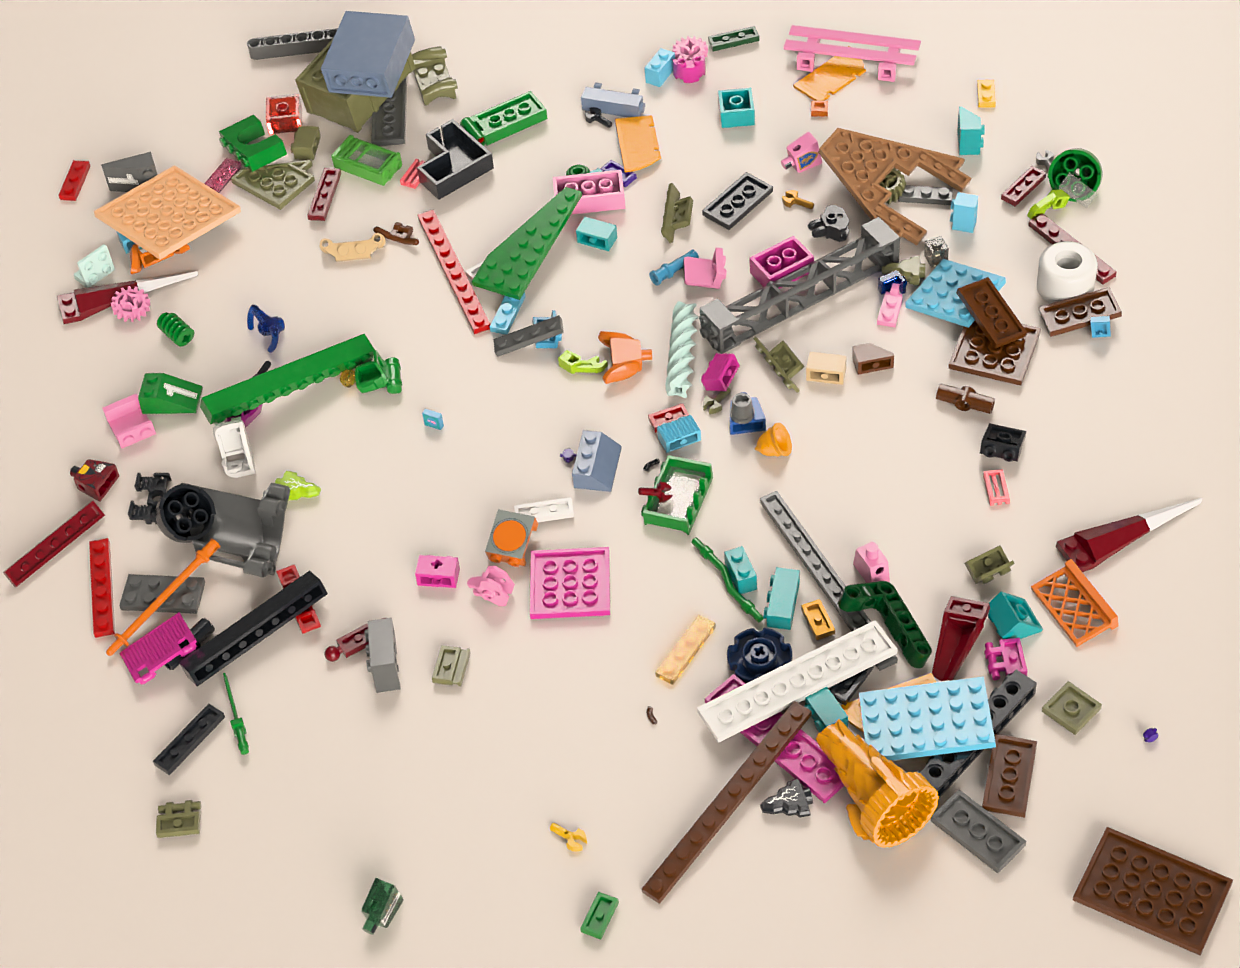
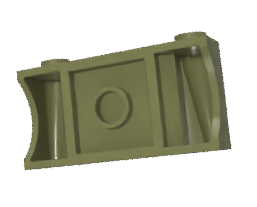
M441 46L431 47L412 54L416 67L413 72L424 105H428L439 97L456 99L455 89H458L456 79L450 77L445 64V58H447L445 48L442 49Z

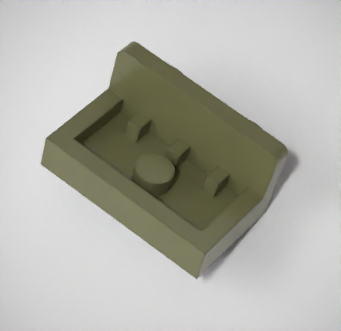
M1001 545L964 564L975 584L980 582L986 584L994 580V575L999 573L1002 576L1010 572V567L1015 563L1013 560L1009 562Z

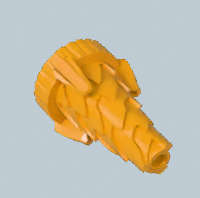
M840 719L835 724L827 726L822 732L818 733L816 741L819 747L836 766L834 770L838 773L849 795L855 802V804H848L846 810L857 836H861L863 840H870L872 843L883 848L892 847L907 841L930 820L938 805L939 796L937 790L921 773H906L901 767L895 765L892 760H888L879 753L871 744L868 745L860 735L857 734L855 736Z

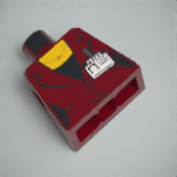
M91 459L86 460L81 468L73 466L70 470V475L74 477L77 489L101 502L119 478L115 464Z

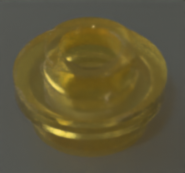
M344 370L342 372L340 382L343 386L349 388L355 384V371Z

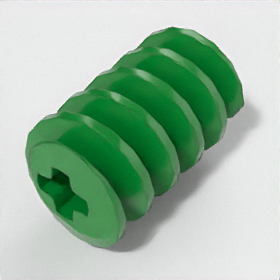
M165 312L157 320V327L179 347L187 345L194 337V330L175 313Z

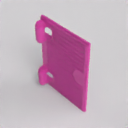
M178 612L119 654L135 683L142 685L156 677L155 671L179 654L185 657L194 651L197 647L195 644L197 641L182 615ZM187 639L190 644L181 649L179 644ZM147 667L149 672L140 676L138 672Z

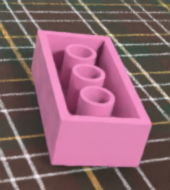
M621 170L553 177L554 196L565 187L582 192V197L572 214L626 209Z

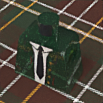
M375 878L361 910L367 919L362 928L363 931L374 935L378 925L384 928L389 926L404 900L395 885Z

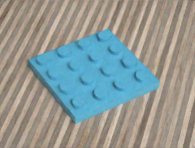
M942 259L905 302L906 308L969 328L975 320L956 294L957 289L989 277L996 289L1000 291L1006 283V278Z

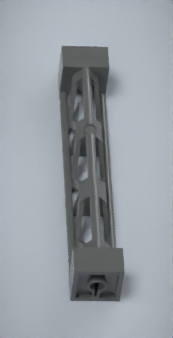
M877 217L861 225V238L776 281H769L765 287L727 306L719 299H716L700 307V333L703 338L710 342L713 349H716L721 354L740 345L741 342L877 272H882V266L890 263H899L900 237L880 217ZM856 248L855 256L839 257ZM868 257L875 266L862 271V262ZM829 262L840 264L830 268L826 263ZM855 265L854 272L842 271L849 266ZM809 272L805 282L792 281ZM836 277H842L847 279L846 281L836 285ZM823 280L829 289L815 295L816 284ZM778 287H793V288H791V289H789V290H787V291H785V292H782L781 290H779ZM808 289L807 296L805 297L794 295L802 290L804 291ZM761 297L758 306H743ZM789 301L799 303V305L789 309ZM776 305L782 314L768 320L766 318L768 309ZM731 311H732V312H744V313H742V314H740V315H738V316L735 317V316L731 313ZM761 313L759 321L747 320V318ZM741 325L752 329L736 337L732 326Z

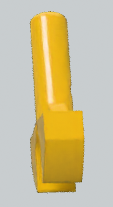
M556 823L551 824V831L567 839L566 845L569 850H582V845L574 840H581L587 844L586 834L580 828L576 832H570Z

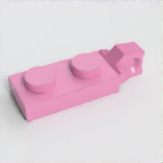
M893 283L891 292H886L884 295L877 325L896 327L902 305V294H899L900 284Z

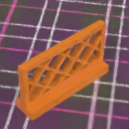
M1072 559L1065 562V567L1031 586V590L1076 647L1108 628L1113 630L1119 626L1116 613ZM1062 575L1068 578L1067 584L1056 583V580ZM1043 586L1051 587L1050 594L1041 593L1038 589ZM1054 589H1066L1064 596L1053 595ZM1069 590L1078 591L1079 598L1067 597ZM1051 601H1063L1061 609L1053 608ZM1066 602L1077 603L1076 611L1066 610ZM1080 604L1089 605L1091 607L1090 613L1079 612ZM1063 614L1073 615V623L1064 622L1062 620ZM1077 616L1089 618L1087 625L1076 624ZM1092 618L1099 619L1104 623L1099 627L1090 626ZM1074 629L1086 630L1085 635L1077 639L1073 634Z

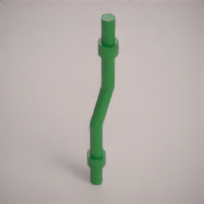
M695 537L691 543L700 551V555L704 559H708L721 572L727 592L741 605V609L746 614H750L760 623L764 619L763 616L755 609V605L750 600H746L734 588L727 567L713 554V550L709 546H705Z

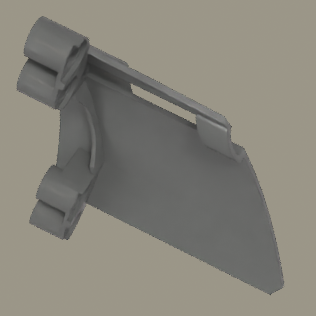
M271 483L268 489L264 490L262 499L259 500L195 486L199 489L202 488L208 493L216 510L212 529L202 538L192 540L195 552L201 550L212 538L221 546L217 551L241 556L244 562L212 555L209 558L210 560L243 568L244 573L254 576L266 577L267 575H274L282 540L290 487ZM204 524L197 528H191L189 530L190 535H199L204 528Z

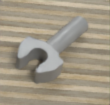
M1046 150L1045 157H1042L1037 152V165H1045L1049 171L1051 162L1054 160L1053 153Z

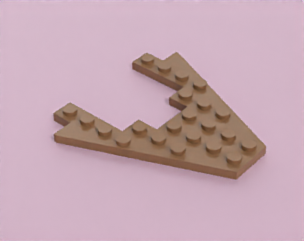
M837 128L818 151L871 220L880 217L900 239L903 237L916 246L926 236L927 230L885 205L890 199L892 192L879 184L893 168L909 176L917 166L961 193L972 179L959 171L965 162L964 158L842 128Z

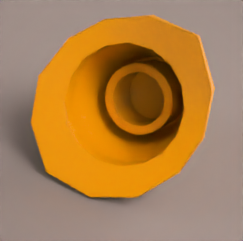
M775 423L772 427L768 428L758 438L755 450L766 456H789L792 450V443L785 426L781 423Z

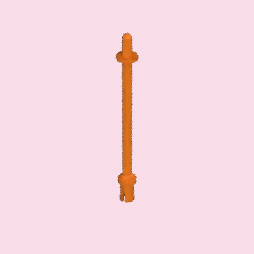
M211 538L201 550H198L195 553L196 558L121 635L118 633L114 635L117 640L106 650V654L112 656L122 645L127 647L129 645L127 640L201 563H208L210 561L209 558L221 547L219 543Z

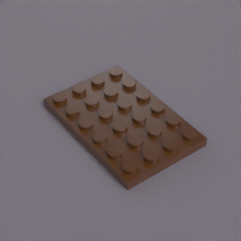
M1106 827L1074 893L1073 901L1201 956L1232 886L1233 879Z

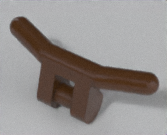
M396 222L391 233L377 226L373 228L374 233L382 234L389 240L406 245L419 244L418 239L410 238L413 233L412 226H403L402 223Z

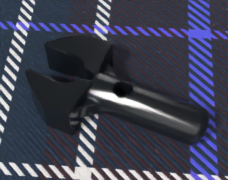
M591 107V114L585 111L588 123L597 121L608 128L612 126L611 121L601 116V109Z

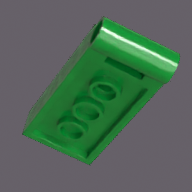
M528 91L471 117L463 118L460 126L483 146L485 144L488 146L547 120V109L532 91Z

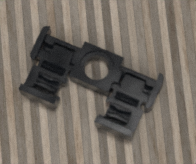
M137 473L134 485L136 491L148 490L149 495L147 505H144V507L143 505L141 507L135 505L134 501L130 502L128 510L130 520H145L146 524H152V522L157 524L155 513L158 501L153 499L156 496H162L168 491V481H172L169 473H154V478L142 477L141 473Z

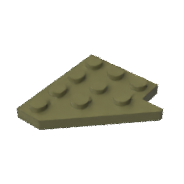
M305 160L266 165L253 172L249 168H243L231 178V181L236 186L281 210L312 184L315 178L314 175L306 172L313 166L312 161Z

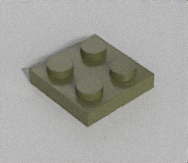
M1068 681L1042 707V712L1076 735L1101 710L1102 704Z

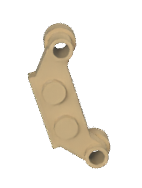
M375 233L369 240L333 243L330 239L324 238L320 241V249L323 253L334 256L336 262L369 259L377 248L380 249L385 246L386 239L379 233Z

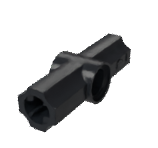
M202 618L190 629L197 641L195 643L197 647L194 651L200 648L201 643L215 631L214 626L206 618ZM186 639L179 646L182 649L190 643ZM179 654L166 663L165 667L170 671L174 670L179 665V662L188 655L182 657Z

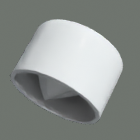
M1069 241L1058 242L1047 247L1039 259L1037 290L1040 296L1047 302L1054 303L1093 292L1097 273V259L1094 253L1082 244Z

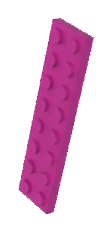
M733 674L704 698L705 704L746 683ZM779 712L740 733L755 746H758L783 714ZM801 729L774 761L793 778H797L804 787H809L811 793L824 804L844 787L838 773L834 770L836 766L821 750L818 743Z

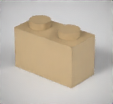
M810 352L806 367V380L843 385L847 356Z

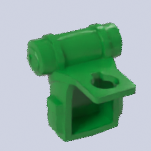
M374 350L373 362L369 361L355 367L356 386L361 393H367L384 387L387 388V392L390 394H399L402 391L399 359L391 357L384 361L377 350Z

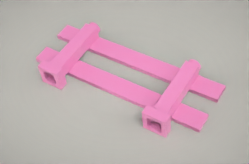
M792 25L789 35L808 37V40L804 42L786 39L784 50L800 51L797 55V70L810 72L814 70L815 53L882 61L879 64L878 80L895 82L896 63L914 65L916 55L902 54L900 50L919 51L921 41ZM820 39L884 46L889 47L886 52L820 44L819 42Z

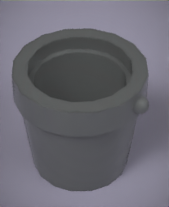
M738 393L732 399L730 417L738 424L749 423L755 415L751 397L746 393Z

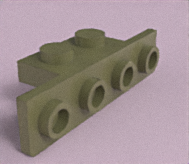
M670 183L668 186L661 228L663 237L669 243H673L676 229L690 225L694 201L691 196L680 199V192L673 183Z
M755 336L753 339L757 343L755 345L756 349L761 354H766L764 359L770 366L774 364L775 368L773 370L780 378L782 376L785 378L783 383L789 390L793 388L798 393L800 390L791 378L805 367L784 340L769 352L764 344Z

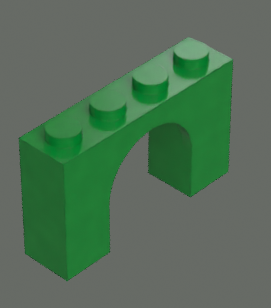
M254 114L219 131L221 145L226 147L230 154H234L235 158L238 161L240 160L243 166L249 168L252 172L287 155L283 140L276 134L258 143L248 144L265 135L261 121Z

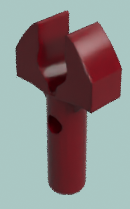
M666 482L658 483L657 488L640 487L638 489L639 495L657 496L659 503H665L673 497V495H666L662 492V490L670 491L672 489Z

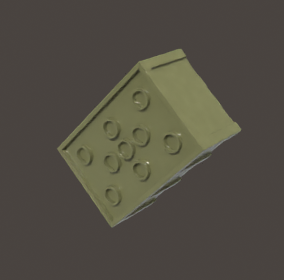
M332 39L295 81L307 113L321 116L359 133L362 126L372 116V113L377 112L388 97L331 93L328 91L321 67L333 41ZM411 52L395 91L407 75L416 68Z

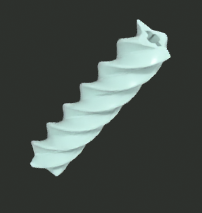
M678 301L673 310L665 383L668 396L678 395L687 398L686 390L692 386L687 377L693 373L688 363L695 358L691 354L690 349L696 345L691 338L692 334L697 332V329L692 325L693 321L698 319V316L693 311L697 306L696 303L685 304Z

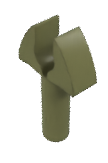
M728 387L727 391H721L714 398L706 395L703 401V410L705 411L708 406H711L709 414L720 412L722 410L720 402L731 392V389Z

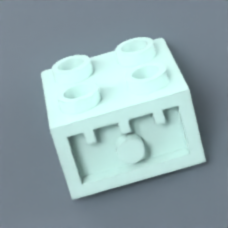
M103 244L77 263L79 271L74 273V277L88 288L114 271L115 268L107 246Z

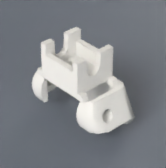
M241 417L231 418V421L226 423H215L213 434L220 448L221 464L224 473L234 478L256 474L245 424ZM240 453L245 454L244 459L227 462L226 456Z

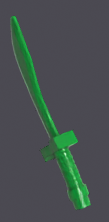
M223 673L234 720L230 721L235 737H237L238 748L241 754L245 755L249 753V745L245 738V734H247L242 717L238 718L226 673Z

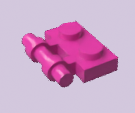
M1020 638L999 640V647H993L992 642L985 644L986 650L984 653L985 658L989 662L988 671L992 676V680H999L1000 672H1005L1007 676L1008 674L1011 675L1016 669L1027 676L1028 671ZM1002 656L1003 662H997L996 657Z

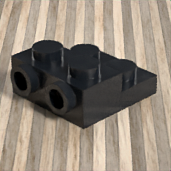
M989 423L981 441L980 454H984L989 458H1002L1007 462H1018L1027 431Z

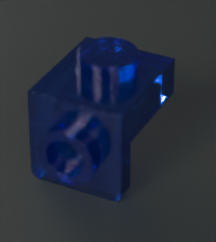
M897 270L878 278V291L881 295L890 292L892 284L895 283L900 284V293L905 294L906 278Z

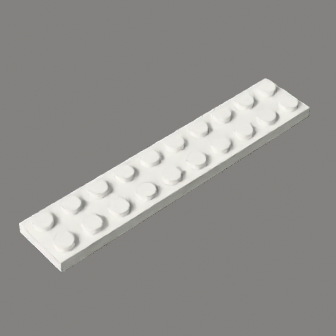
M875 620L698 707L697 712L719 743L789 708L794 701L799 703L805 700V697L825 687L829 688L896 655L897 648Z

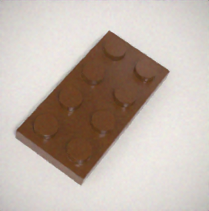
M989 277L957 289L956 294L995 349L1026 337L1027 331Z
M1110 287L1039 307V313L1050 337L1091 326V317L1110 316V320L1122 317V311Z
M995 734L996 747L992 748L982 807L989 812L1025 818L1037 741Z

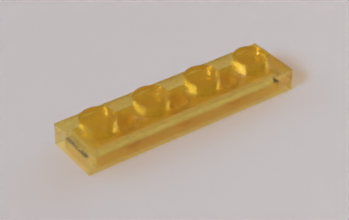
M698 614L656 670V677L673 685L716 628V623Z

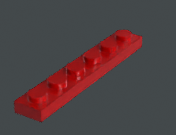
M108 538L89 541L93 633L95 638L115 634L111 551Z

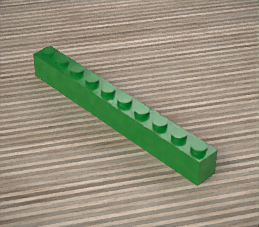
M365 333L201 397L200 408L210 425L221 423L228 417L238 416L243 411L253 410L263 403H270L278 397L288 396L293 391L303 390L308 385L320 383L328 377H335L343 371L353 370L358 365L372 361L375 349Z

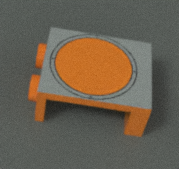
M498 509L485 550L488 559L494 563L506 562L514 567H519V565L526 566L525 551L531 532L536 531L538 527L535 516Z

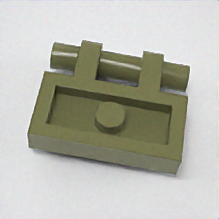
M186 800L185 803L174 804V802H167L166 805H158V813H165V815H157V838L200 834L201 815L199 811L193 812V810L201 809V801L193 802L192 800Z

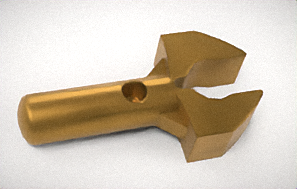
M786 191V197L782 196V201L786 207L791 208L793 204H797L809 209L814 208V203L799 198L797 191Z

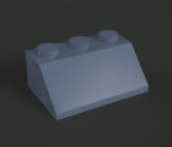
M583 430L572 472L574 488L611 492L622 446L603 432Z

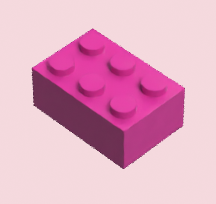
M792 236L750 257V273L765 287L769 281H776L814 262V256L795 236ZM809 272L806 273V274H804V275H802V276H800V277H798V278H796V279H794V280H792V281H796V280H798V279H800V278H802V277L808 275Z

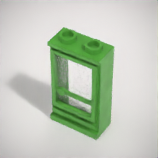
M349 135L331 155L334 168L341 169L382 186L391 180L392 176L402 166L399 152L396 153L354 138L353 135Z

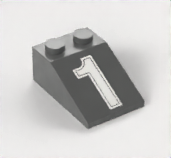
M151 152L101 164L110 191L128 192L158 175Z

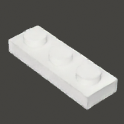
M571 497L514 506L515 513L535 516L537 522L574 517Z

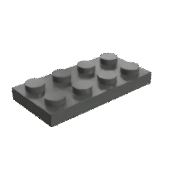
M128 574L119 605L120 609L126 611H145L178 576ZM188 577L155 612L197 614L205 586V579L202 577Z
M958 790L931 817L932 823L996 873H999L1026 846L1027 841L961 790Z

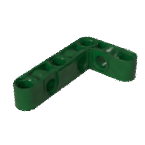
M887 581L847 585L838 600L839 608L846 612L877 609L894 640L897 641L903 651V655L908 663L914 668H923L932 653V648L893 584Z

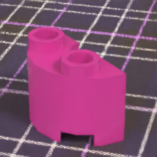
M705 55L694 56L692 60H686L685 58L672 59L675 79L684 80V83L698 82L699 78L703 75L705 76Z

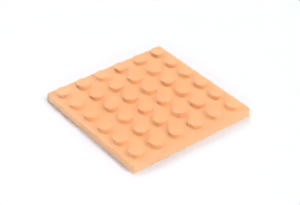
M174 165L94 211V215L158 259H162L240 213L241 210L239 205Z

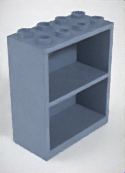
M345 11L321 67L328 91L331 93L392 98L415 42L409 17L407 15Z

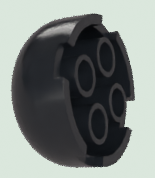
M180 484L169 489L161 496L157 503L155 514L158 527L166 537L176 542L190 543L193 542L192 540L202 538L212 529L216 510L211 497L202 488L199 489L189 484ZM204 524V528L199 535H190L189 530L191 528H197Z

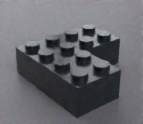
M454 119L441 125L443 141L439 128L426 134L428 149L436 157L417 167L419 182L438 200L494 169L492 153Z

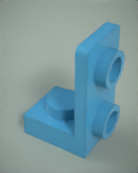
M1110 316L1091 317L1092 338L1111 337Z

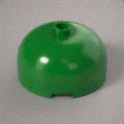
M1071 148L1060 153L1052 161L1048 171L1052 190H1059V186L1065 187L1070 182L1073 183L1071 190L1076 195L1084 193L1087 188L1089 189L1088 193L1082 197L1069 198L1068 201L1072 202L1090 198L1098 190L1103 177L1102 166L1098 158L1090 151L1082 148ZM1081 183L1084 187L1083 190L1079 191L1076 188V184Z

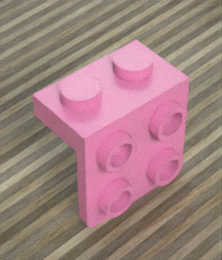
M715 248L712 260L685 257L684 283L691 286L720 289L722 279L725 280L727 272L724 269L726 256H723V248Z

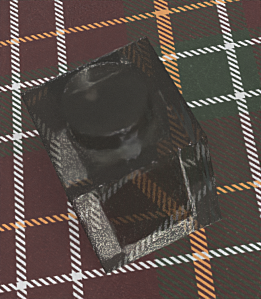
M942 236L925 241L924 256L931 268L936 267L942 259L948 260L949 247Z

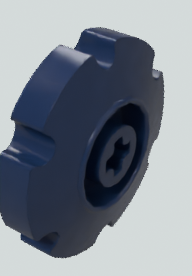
M755 628L742 631L734 637V645H729L727 649L728 668L730 671H735V675L744 683L751 682L793 661L791 645L784 643V636L781 633L769 628H763L762 631H756Z

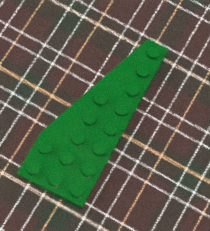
M568 187L559 192L488 254L472 280L473 286L520 300L580 201L582 192Z

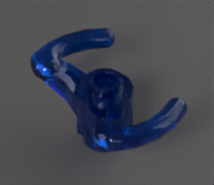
M253 304L248 310L247 328L249 330L254 329L255 316L259 321L257 325L259 333L263 336L272 335L271 344L267 349L269 353H272L277 347L280 332L285 329L284 321L278 316H268L257 305Z

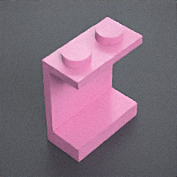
M137 394L102 408L106 420L121 448L156 434L152 421L148 419L146 414H142Z

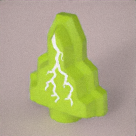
M286 471L282 478L275 480L276 484L290 487L289 500H298L301 497L311 498L319 496L321 492L320 487L314 483L306 482L305 478L298 476L296 472Z

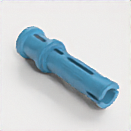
M692 249L669 264L664 263L658 270H652L649 273L651 281L658 286L663 280L672 278L675 272L684 268L685 257L699 258L698 253Z

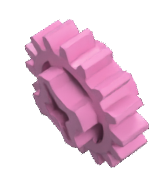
M687 36V39L681 38V42L676 41L672 51L675 52V59L685 58L686 60H692L694 56L705 55L707 57L708 46L705 41L702 42L701 38L696 40L695 36L693 38Z
M128 286V290L121 288V293L115 292L116 297H112L111 307L113 314H117L118 319L123 317L124 322L128 319L134 322L135 318L140 321L141 315L146 317V312L150 311V299L148 294H144L143 289L138 291V287H135L133 290Z

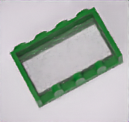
M668 455L666 461L661 464L659 476L655 478L654 488H657L658 483L666 482L672 489L670 491L662 490V492L666 495H673V497L665 503H659L657 496H648L647 504L643 505L641 511L644 524L676 529L689 535L713 479L712 464Z

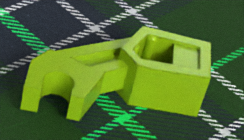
M1062 189L1051 190L1045 198L1030 208L1027 217L1033 219L1041 213L1044 214L1050 207L1052 209L1064 208L1070 196Z
M566 350L558 357L559 367L571 374L576 372L597 374L603 372L608 367V361L606 360L599 363V356L589 360H581V356Z

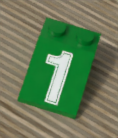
M145 373L138 396L142 414L197 413L203 387L165 373Z

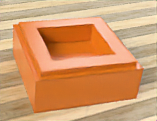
M811 101V117L828 116V101Z

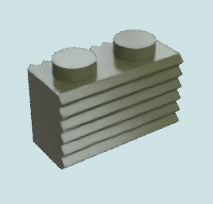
M299 126L297 132L294 133L291 153L294 154L296 160H314L321 138L319 127Z

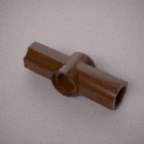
M939 384L936 399L955 404L956 408L961 411L974 409L991 414L995 404V398L978 394L969 386H963L960 389Z

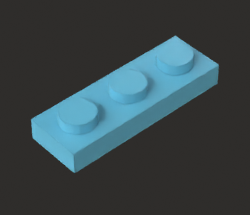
M525 292L520 300L508 296L504 297L490 325V332L508 334L526 297Z

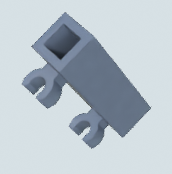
M596 82L594 88L585 87L581 96L582 110L590 111L591 107L601 109V113L623 117H639L645 111L643 95H639L640 89L633 88L631 94L601 89L602 83Z

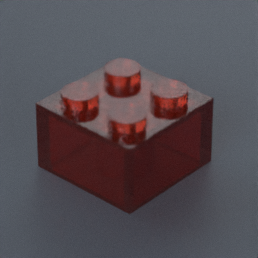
M299 94L266 97V123L269 134L297 132L299 126H302V105Z

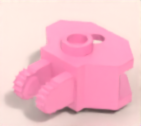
M488 566L482 576L472 577L467 581V585L470 588H474V595L482 596L484 600L491 601L498 606L507 605L508 594L512 593L515 585L508 574L496 566Z

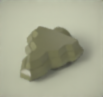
M913 256L910 259L901 260L899 263H890L882 266V274L891 278H899L903 282H909V284L918 286L920 278H925V264L920 262L919 256Z

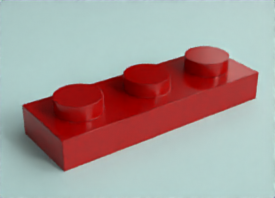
M73 160L58 195L60 200H77L91 167L89 161Z

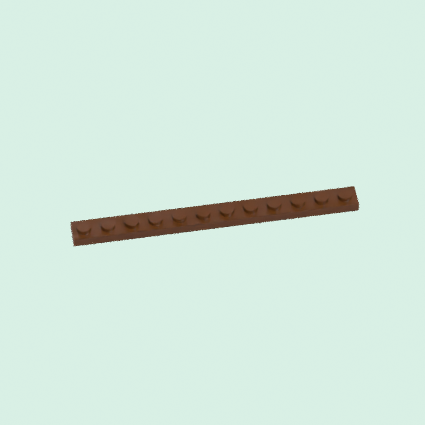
M796 701L790 705L642 887V893L659 904L662 902L812 716L811 710Z

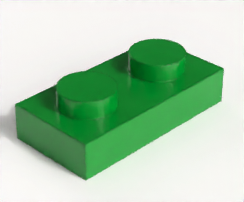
M598 892L580 928L581 933L601 940L619 904L618 898Z

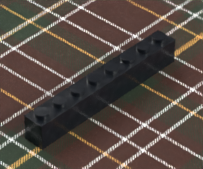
M309 570L181 660L179 664L186 676L198 687L325 597L328 593L324 585Z

